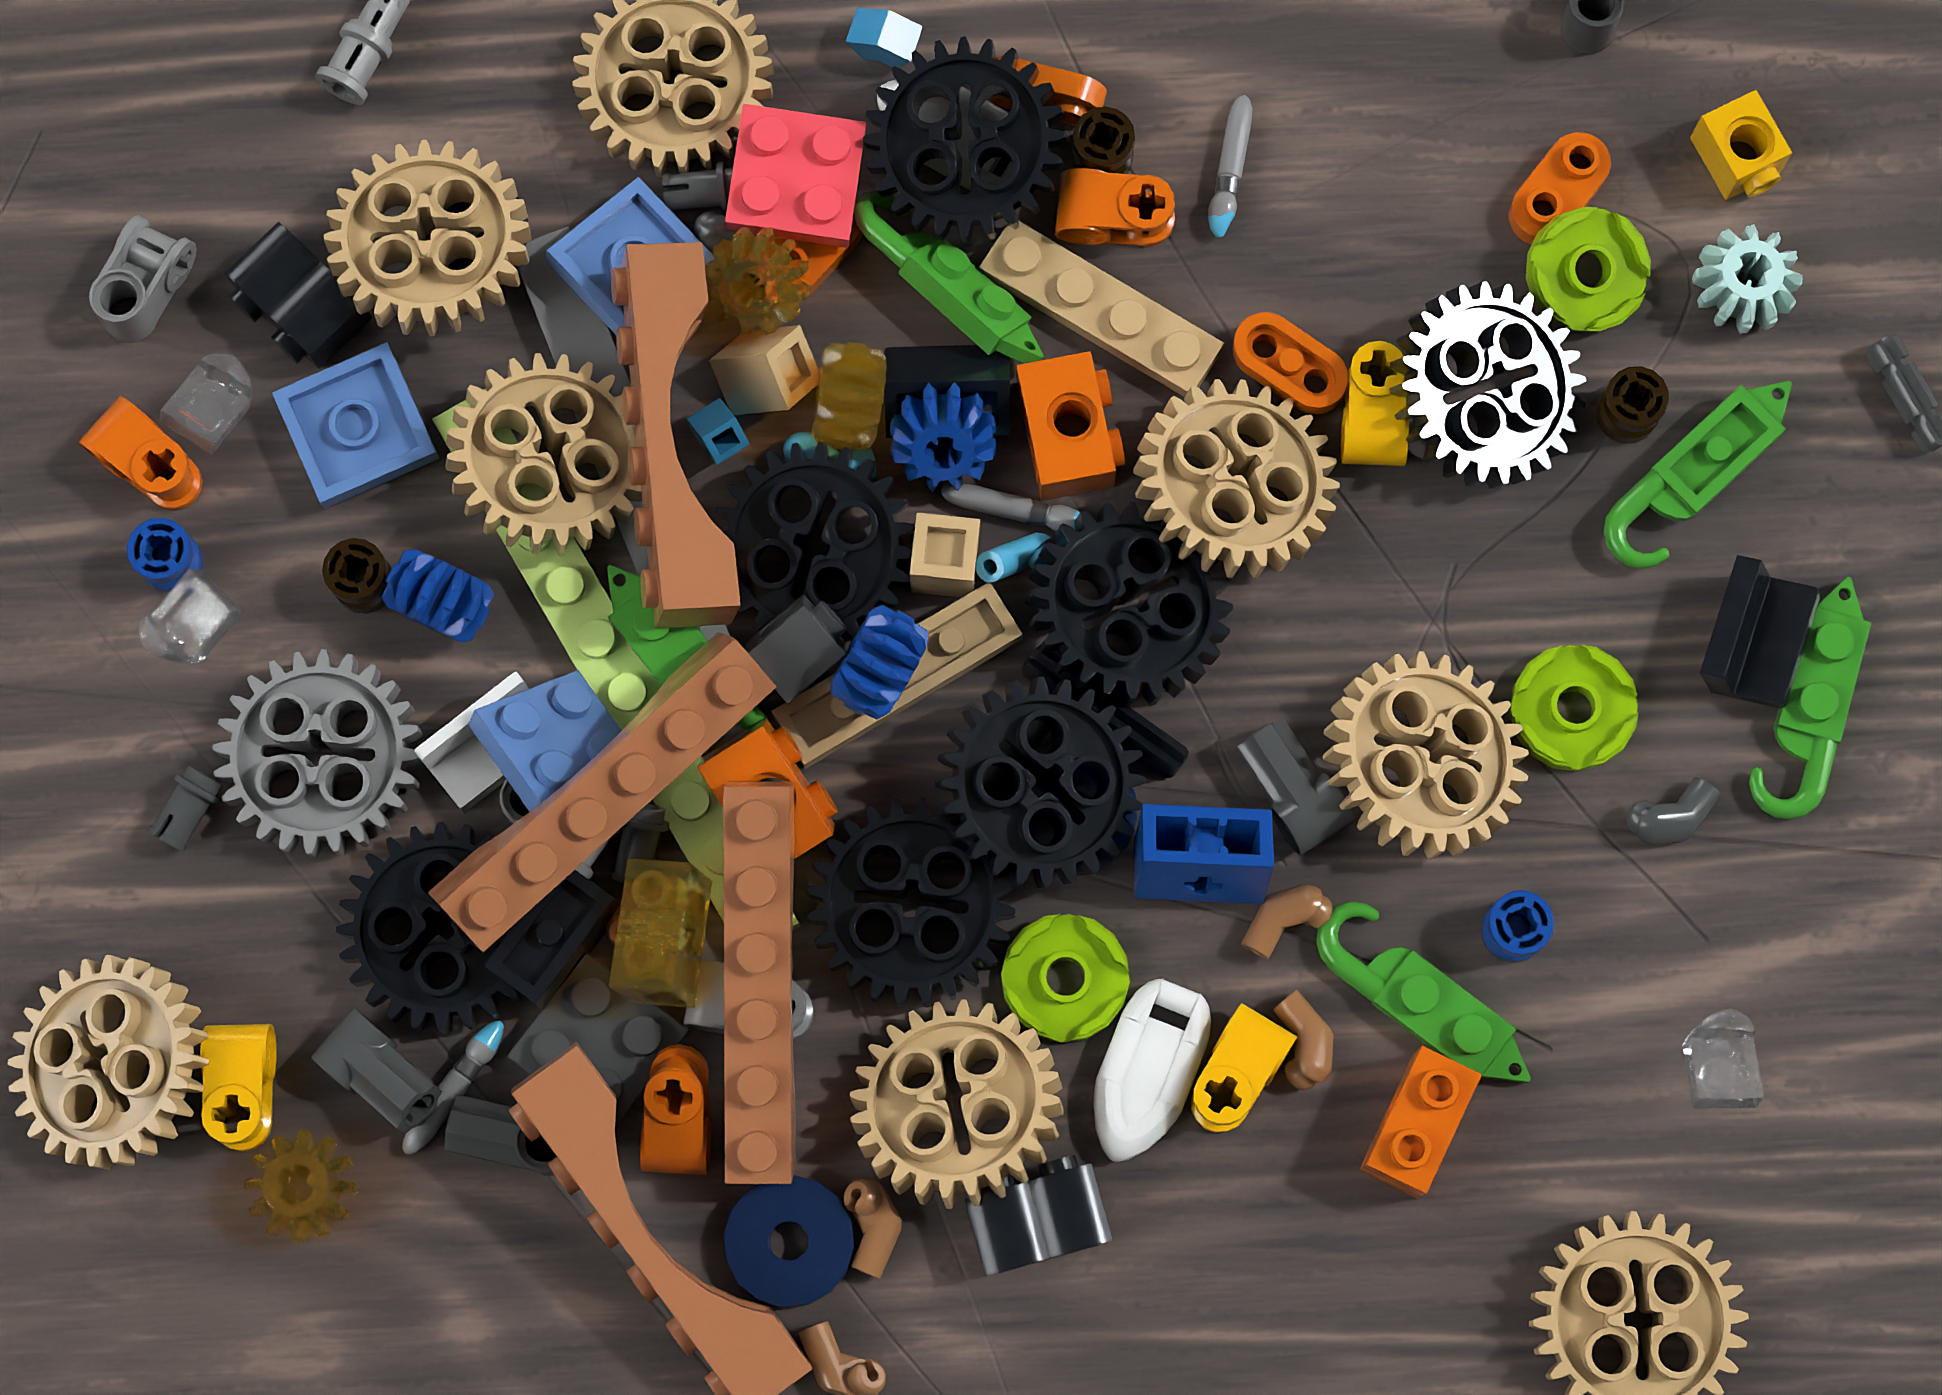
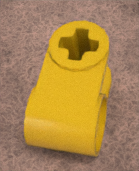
M1384 341L1368 342L1360 347L1352 358L1351 366L1348 370L1349 381L1345 392V408L1343 409L1341 464L1406 465L1408 452L1406 438L1409 435V420H1396L1395 414L1406 407V398L1392 395L1389 391L1390 388L1404 382L1405 376L1390 368V362L1400 359L1404 355L1400 349L1391 343ZM1369 366H1380L1381 376L1386 377L1383 386L1377 387L1372 385V378L1370 375H1367Z
M1241 1003L1213 1048L1212 1057L1197 1079L1191 1097V1112L1196 1122L1204 1129L1214 1133H1227L1236 1129L1245 1120L1265 1085L1269 1086L1294 1045L1297 1036ZM1223 1086H1226L1233 1091L1231 1103L1237 1109L1225 1106L1220 1113L1213 1112L1209 1108L1212 1097L1206 1090L1217 1093Z
M272 1024L206 1025L203 1031L208 1033V1038L201 1042L200 1056L209 1059V1065L201 1068L204 1086L201 1113L203 1126L211 1137L231 1150L241 1152L253 1150L265 1142L271 1132L273 1123V1079L277 1062V1044L274 1027ZM239 1105L250 1113L249 1120L239 1121L237 1132H235L224 1122L225 1117L236 1115Z

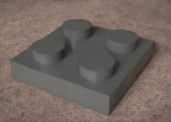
M586 953L507 1057L529 1074H532L573 1043L577 1042L616 1096V1132L644 1095L646 1083L650 1078L652 1061L659 1051L670 1045L683 1044L691 1032Z

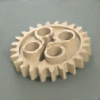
M613 0L616 15L613 18L596 12L593 16L600 35L592 33L581 34L580 38L583 48L589 55L574 56L573 62L576 72L582 74L583 77L572 81L576 96L586 98L578 104L582 120L595 119L589 127L592 138L598 141L610 136L607 148L612 158L621 155L625 150L629 149V162L633 170H637L646 158L652 159L656 176L660 177L664 173L668 161H676L679 172L686 173L689 172L690 160L696 158L699 159L706 170H712L711 153L717 149L727 158L733 159L735 155L731 139L734 136L738 138L743 104L763 106L757 100L773 98L772 84L762 79L774 74L772 59L762 56L768 51L767 39L765 35L751 36L756 30L755 17L752 14H748L736 19L739 13L737 0H726L720 6L717 5V0H636L631 5H628L624 0ZM654 36L663 41L657 50L650 53H642L634 49V45L644 37ZM714 44L724 49L723 53L712 61H702L694 57L695 52L705 45ZM623 67H630L634 70L624 74L619 73ZM673 71L683 72V74L676 76L674 84L664 83V81L671 79ZM722 81L728 83L724 88H718L713 85ZM635 94H646L653 98L651 104L640 111H631L623 107L625 101ZM696 102H706L714 107L713 111L702 119H691L684 115L685 110Z
M421 140L418 155L409 157L406 149L401 144H397L395 146L396 161L390 164L379 155H372L376 172L368 175L363 171L354 169L351 173L357 190L338 188L336 195L343 209L327 210L326 214L330 227L334 230L324 234L327 250L329 253H332L327 258L332 275L340 276L337 279V283L343 297L354 295L353 301L360 315L375 307L374 315L378 326L382 328L394 316H397L404 335H408L411 332L416 321H424L429 336H435L439 320L444 319L448 320L455 332L461 331L460 315L469 312L478 321H484L485 317L481 303L488 300L502 307L505 304V300L499 285L504 284L518 287L520 279L518 271L513 265L521 266L528 265L529 263L527 248L523 244L532 241L528 222L523 221L528 218L524 199H515L518 194L514 180L510 178L500 181L502 176L499 164L496 161L480 169L481 162L478 150L474 148L467 152L461 160L457 159L452 141H448L445 144L440 155H432L428 141ZM467 202L472 204L463 212L450 213L446 211L448 207L455 203ZM395 206L409 207L406 212L399 216L390 217L384 215L387 210ZM481 232L484 233L483 236H481V237H479V238H476V237H475V236H477L478 234H480ZM431 234V239L426 240V235ZM381 237L379 240H377V241H375V243H373V240H374L375 238ZM468 258L473 260L471 265L465 269L451 270L447 268L456 259ZM396 262H408L410 264L407 269L400 273L390 274L384 272L388 266Z
M535 353L532 370L524 371L521 364L515 358L509 359L506 379L492 369L487 370L484 382L487 392L479 387L470 385L467 388L466 401L470 407L456 405L454 409L453 422L460 428L448 429L446 445L456 451L447 454L445 465L447 471L460 473L453 479L452 493L453 495L472 493L466 501L464 513L468 517L485 511L487 516L483 532L486 535L495 531L501 525L507 528V547L511 548L520 536L524 535L530 537L531 553L535 555L541 549L544 539L553 541L559 556L564 555L568 538L575 537L579 545L584 550H588L593 539V529H596L602 536L610 539L613 537L616 527L613 517L628 523L634 511L630 501H643L641 485L632 486L629 477V448L637 447L635 425H625L622 405L623 394L617 397H613L611 394L615 376L610 374L599 383L590 380L593 363L589 361L576 374L569 372V360L565 354L561 355L555 369H547L541 353ZM533 406L536 409L540 418V429L538 425L536 426L533 417L525 407ZM561 408L572 409L580 415L582 420L576 424H564L555 419L551 412ZM501 428H510L520 433L524 440L517 444L508 445L498 441L492 433ZM541 433L548 452L539 453ZM561 454L557 474L551 456ZM585 463L596 464L604 470L607 476L600 480L585 479L577 472L575 467ZM559 478L569 495L575 499L573 502H566L563 499L559 490ZM527 483L537 484L546 491L548 496L542 500L531 501L522 497L516 488Z
M1220 379L1214 380L1207 392V397L1197 385H1192L1184 397V402L1173 396L1163 410L1164 414L1156 412L1147 428L1150 433H1145L1138 445L1137 450L1144 456H1140L1133 468V473L1146 479L1141 482L1135 495L1139 499L1154 500L1144 516L1145 521L1164 520L1167 525L1159 537L1161 543L1178 537L1183 541L1178 557L1183 560L1194 550L1202 553L1201 567L1205 572L1210 569L1216 559L1224 561L1225 572L1229 578H1233L1241 563H1246L1253 578L1260 576L1266 567L1267 561L1277 572H1280L1290 560V555L1300 560L1311 547L1310 542L1317 543L1326 530L1323 523H1327L1335 512L1336 506L1329 500L1332 499L1339 489L1340 483L1326 476L1331 473L1337 464V460L1333 457L1318 455L1328 440L1327 436L1316 435L1309 437L1305 431L1313 420L1312 415H1305L1294 420L1289 415L1294 401L1288 398L1278 407L1271 404V387L1265 386L1258 397L1255 398L1249 396L1246 380L1240 379L1232 394L1227 393ZM1238 434L1252 437L1259 447L1247 445ZM1184 455L1195 456L1200 459L1206 469H1199L1190 465L1184 458ZM1267 487L1281 490L1287 496L1288 501L1278 500L1273 497ZM1217 508L1228 512L1233 517L1235 523L1222 521L1216 516L1213 509Z
M1419 651L1407 664L1400 654L1393 655L1384 663V668L1375 662L1362 673L1363 679L1356 677L1343 689L1347 697L1343 696L1331 708L1332 713L1340 720H1334L1324 729L1323 733L1328 738L1339 743L1323 754V760L1339 764L1341 770L1328 780L1329 786H1347L1350 794L1339 806L1342 810L1351 809L1356 806L1360 807L1363 814L1358 821L1357 828L1361 831L1375 822L1381 827L1378 836L1379 845L1384 846L1395 836L1401 837L1402 855H1410L1422 843L1427 858L1431 860L1443 853L1445 847L1455 857L1468 849L1469 843L1476 848L1491 838L1490 831L1495 833L1509 822L1505 812L1509 813L1520 805L1522 801L1513 790L1528 781V775L1514 768L1513 765L1527 757L1529 752L1522 747L1511 745L1510 740L1523 730L1522 724H1504L1501 718L1511 707V703L1503 701L1493 705L1488 697L1493 690L1494 683L1490 680L1479 688L1471 684L1473 667L1470 665L1457 675L1451 674L1450 657L1447 655L1441 657L1431 668L1424 651ZM1392 707L1403 711L1409 720L1410 727L1402 725L1395 718ZM1452 724L1459 726L1466 733L1469 744L1460 741L1455 736ZM1374 738L1376 739V741H1377L1379 744H1381V745H1383V746L1377 745V744L1375 743V741H1374ZM1382 765L1391 768L1397 774L1400 780V787L1391 784L1385 778ZM1443 782L1455 789L1459 797V804L1451 801L1446 796Z
M105 955L103 963L83 959L81 961L80 974L65 969L59 971L61 990L42 986L39 989L41 997L46 1004L42 1011L34 1008H25L24 1014L33 1023L31 1031H20L13 1034V1038L17 1042L26 1046L23 1055L8 1059V1065L23 1069V1077L13 1082L8 1088L9 1092L26 1095L27 1099L18 1107L15 1114L17 1117L35 1120L30 1126L27 1135L33 1139L46 1141L44 1152L65 1157L66 1163L84 1167L89 1165L90 1167L110 1170L113 1163L133 1166L135 1165L136 1152L151 1156L158 1153L155 1135L175 1139L178 1136L176 1128L171 1121L175 1114L192 1117L194 1112L183 1099L187 1092L199 1093L204 1090V1086L192 1079L191 1076L193 1069L209 1065V1059L195 1055L193 1047L208 1038V1033L189 1027V1024L198 1017L201 1010L197 1006L182 1003L188 993V989L186 986L169 982L170 972L150 967V963L131 957L126 960L112 955ZM125 1008V1018L119 1027V1016ZM73 1042V1051L67 1060L68 1049ZM149 1063V1075L143 1083V1071ZM97 1097V1107L93 1116H91V1106Z
M961 999L955 1016H946L940 1002L934 1003L933 1020L924 1022L914 1010L910 1011L909 1022L911 1029L904 1033L897 1027L888 1025L886 1029L892 1042L890 1047L885 1048L875 1044H870L868 1047L876 1067L859 1066L855 1071L860 1083L866 1088L850 1092V1099L855 1109L862 1111L850 1117L856 1134L864 1135L857 1142L864 1158L875 1157L871 1165L879 1179L892 1174L891 1183L895 1192L899 1195L907 1191L915 1183V1194L922 1205H925L931 1199L935 1190L940 1191L946 1209H952L958 1192L965 1191L973 1206H979L981 1188L990 1186L1000 1198L1005 1197L1003 1178L1010 1174L1018 1181L1026 1183L1028 1177L1023 1166L1025 1159L1043 1164L1047 1160L1038 1139L1050 1141L1057 1140L1059 1136L1055 1123L1048 1118L1063 1115L1064 1109L1060 1098L1052 1095L1063 1088L1058 1072L1049 1071L1055 1065L1049 1048L1037 1050L1041 1043L1034 1028L1019 1034L1021 1026L1017 1015L1013 1012L997 1024V1015L991 1003L986 1004L978 1017L972 1016L968 1002L965 999ZM947 1052L954 1054L955 1075L963 1094L960 1102L971 1145V1151L967 1155L959 1153L958 1130L950 1112L953 1103L942 1060L943 1055ZM982 1059L997 1061L996 1066L990 1072L979 1075L969 1073L971 1066ZM916 1074H933L932 1080L926 1086L918 1089L905 1087L908 1080ZM1005 1118L1009 1120L1007 1126L1001 1132L989 1135L979 1132L982 1125L990 1119ZM938 1131L945 1134L942 1141L932 1148L921 1149L915 1147L917 1141L926 1133Z
M1630 1211L1625 1214L1622 1231L1618 1230L1615 1222L1607 1215L1599 1218V1238H1596L1591 1231L1582 1226L1574 1230L1580 1247L1579 1250L1576 1251L1562 1243L1554 1248L1558 1258L1564 1265L1561 1269L1551 1266L1540 1268L1539 1273L1552 1284L1551 1291L1531 1293L1530 1299L1547 1307V1316L1529 1321V1327L1548 1331L1549 1340L1539 1344L1533 1350L1536 1355H1555L1557 1363L1549 1369L1545 1376L1548 1380L1567 1376L1571 1382L1564 1395H1583L1584 1393L1586 1395H1698L1700 1390L1709 1395H1722L1724 1393L1714 1375L1717 1371L1726 1374H1737L1739 1368L1725 1354L1727 1349L1746 1347L1747 1341L1730 1333L1731 1324L1745 1321L1749 1317L1746 1312L1729 1308L1728 1300L1744 1291L1742 1285L1723 1286L1719 1279L1732 1265L1730 1261L1726 1260L1710 1265L1705 1259L1713 1245L1711 1239L1703 1240L1691 1247L1687 1244L1690 1235L1689 1224H1680L1669 1235L1665 1234L1666 1223L1664 1214L1658 1213L1653 1215L1647 1229H1642L1637 1212ZM1632 1260L1640 1264L1641 1271L1638 1285L1639 1310L1641 1313L1651 1314L1653 1320L1652 1326L1641 1329L1640 1333L1643 1357L1647 1366V1377L1645 1380L1638 1379L1636 1375L1639 1345L1637 1329L1632 1326H1625L1624 1314L1633 1312L1636 1308L1634 1285L1629 1274V1264ZM1663 1267L1672 1268L1677 1271L1683 1280V1295L1675 1304L1664 1302L1655 1292L1654 1278ZM1597 1269L1608 1271L1617 1280L1618 1296L1608 1307L1594 1302L1587 1289L1588 1279ZM1669 1333L1682 1338L1689 1352L1688 1361L1677 1372L1666 1368L1660 1361L1658 1354L1659 1344ZM1603 1335L1610 1336L1616 1340L1621 1346L1623 1353L1620 1367L1612 1374L1599 1370L1592 1359V1347L1596 1340Z

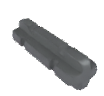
M1897 335L1884 337L1870 346L1866 351V357L1876 374L1883 372L1886 379L1882 381V384L1905 424H1913L1915 431L1911 434L1920 450L1924 453L1933 452L1942 447V414L1938 415L1935 411L1939 404L1915 363H1907L1905 357L1910 354L1900 337Z

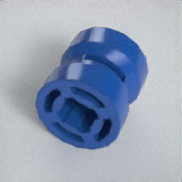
M163 517L148 519L139 524L130 534L127 543L128 560L133 569L156 590L168 594L182 592L190 588L200 577L204 566L203 553L196 541L174 520ZM154 550L156 551L155 556H154L155 560H153Z
M1518 890L1505 894L1494 903L1482 920L1481 935L1484 945L1493 956L1501 961L1518 963L1528 960L1548 943L1553 934L1554 918L1552 910L1543 898L1533 892Z

